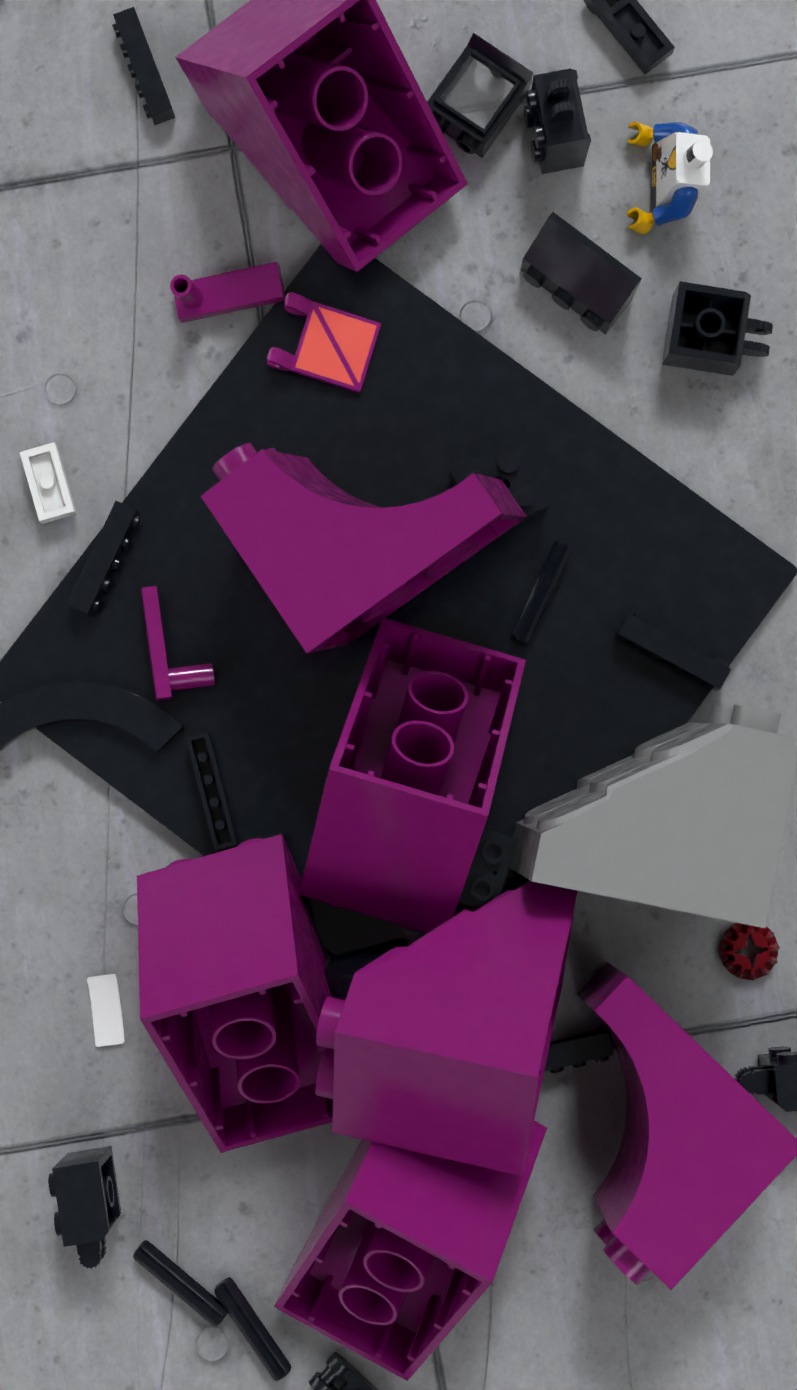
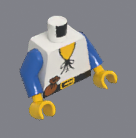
M635 121L628 125V128L639 130L638 136L633 140H627L628 143L639 147H647L653 139L655 141L652 145V212L647 213L637 207L631 208L627 212L628 217L637 220L636 223L628 226L629 229L641 235L647 234L651 230L653 223L659 226L687 217L692 212L697 201L709 188L710 159L713 155L710 139L706 135H698L697 130L686 123L655 124L654 128Z

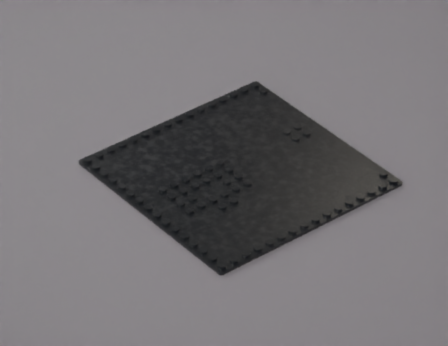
M320 244L284 291L285 298L289 292H293L311 301L381 323L361 392L357 393L298 373L276 369L267 364V356L272 347L282 349L295 356L307 316L286 312L284 310L285 301L275 303L123 500V504L136 509L140 513L141 521L138 528L132 530L130 534L131 542L126 551L123 550L121 553V564L116 572L113 571L110 580H112L108 591L103 592L100 598L102 603L98 612L93 613L91 617L66 604L100 532L0 660L1 703L22 692L40 686L67 682L99 683L135 693L155 703L181 723L184 728L158 753L134 734L120 727L99 721L62 720L42 725L36 729L203 856L238 846L235 845L214 851L185 738L210 732L239 844L249 839H266L282 834L302 878L328 771L381 622L348 645L312 653L305 652L201 498V495L220 482L212 470L213 466L233 449L243 444L251 443L257 453L262 449L275 448L280 453L307 457L320 473L346 493L364 502L385 508L421 502L445 492L453 487L449 479L450 469L518 439L549 505L546 513L505 532L386 617L389 620L526 660L489 815L484 829L513 837L516 822L523 820L528 811L577 789L578 779L633 755L639 745L686 724L712 690L708 686L616 637V633L628 614L633 615V613H637L646 619L645 622L649 625L657 624L666 629V634L672 637L677 635L687 641L686 645L692 648L697 646L707 652L706 656L712 659L715 657L720 658L729 667L797 575L795 565L382 262L374 258L358 272H355L338 264L324 246ZM554 542H564L572 547L570 557L530 642L527 645L519 643L511 638L512 631ZM558 585L570 587L568 591L555 600ZM157 586L168 669L212 663L215 685L171 691V700L156 702L141 589L143 587ZM508 868L501 894L508 890H516L530 880ZM307 897L320 943L334 955L405 940L407 947L427 934L423 931L410 930L399 924L346 908H336L326 902ZM458 903L454 916L464 909L474 912L478 908Z

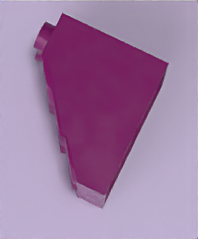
M250 0L175 57L209 115L216 120L287 207L295 212L338 264L355 272L362 269L468 185L376 0Z
M382 618L328 771L299 895L326 902L336 908H346L399 924L410 930H419L429 933L454 916L489 815L526 662L525 659Z
M282 834L266 839H249L235 848L193 860H177L165 868L137 875L140 1020L220 1153L332 1123L333 1099L317 1096L315 1093L318 1070L326 1049L316 1045L318 1022L327 996L332 997L324 974L327 962L306 896L299 895L302 877Z
M528 881L516 890H508L474 912L464 909L409 946L395 947L354 973L346 1000L327 996L321 1010L316 1035V1045L326 1049L320 1062L315 1093L317 1096L333 1099L332 1133L522 1176L562 990L578 891Z
M534 1121L522 1176L379 1144L373 1141L361 1140L296 1259L274 1307L408 1381L492 1284L547 1127Z

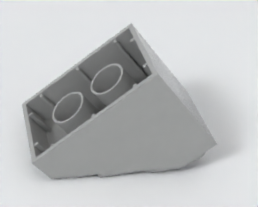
M712 705L709 723L688 722L639 745L633 755L578 779L577 789L528 811L523 820L516 822L513 837L517 838L509 868L532 882L766 928L797 774V738L777 734L781 717L780 713L743 705H734L733 708Z

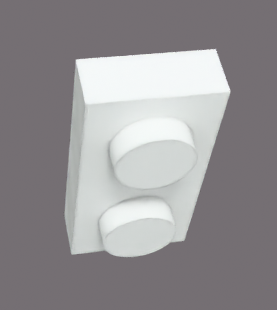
M53 442L20 452L39 522L44 524L77 514L58 445Z

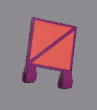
M289 292L285 298L284 310L294 315L307 316L295 356L282 349L272 347L267 356V364L276 369L291 371L360 393L381 323L311 301L299 294Z

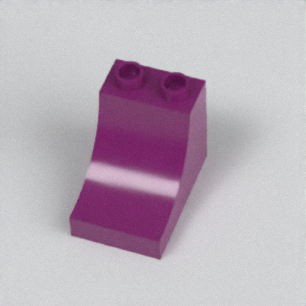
M246 443L233 449L216 462L212 470L220 482L201 495V498L306 653L350 644L381 622L382 618L388 617L527 517L501 479L473 473L456 486L437 496L408 505L382 508L364 502L334 485L318 471L307 457L280 453L275 448L262 449L257 453L251 443Z
M607 962L577 993L595 1012L609 1032L620 1057L627 1091V1113L621 1145L605 1180L593 1194L604 1217L594 1228V1231L606 1244L603 1248L605 1254L632 1282L639 1285L652 1271L672 1290L797 1156V1139L627 975Z

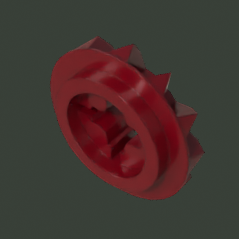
M734 923L721 937L719 954L724 967L732 975L741 979L755 980L768 975L773 966L778 963L777 957L780 947L774 932L767 926L766 928ZM747 934H749L752 945L764 948V950H760L753 955L752 966L746 955L735 953L736 950L746 947Z

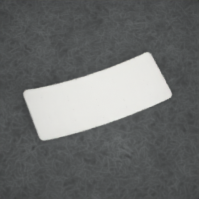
M116 974L88 977L87 983L92 1009L95 1046L123 1044L125 1042Z

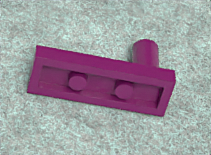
M278 262L190 280L186 275L180 274L175 276L170 283V289L175 297L178 319L182 323L285 301L283 280Z
M157 586L143 587L141 589L156 702L171 700V691L215 685L212 663L168 669Z

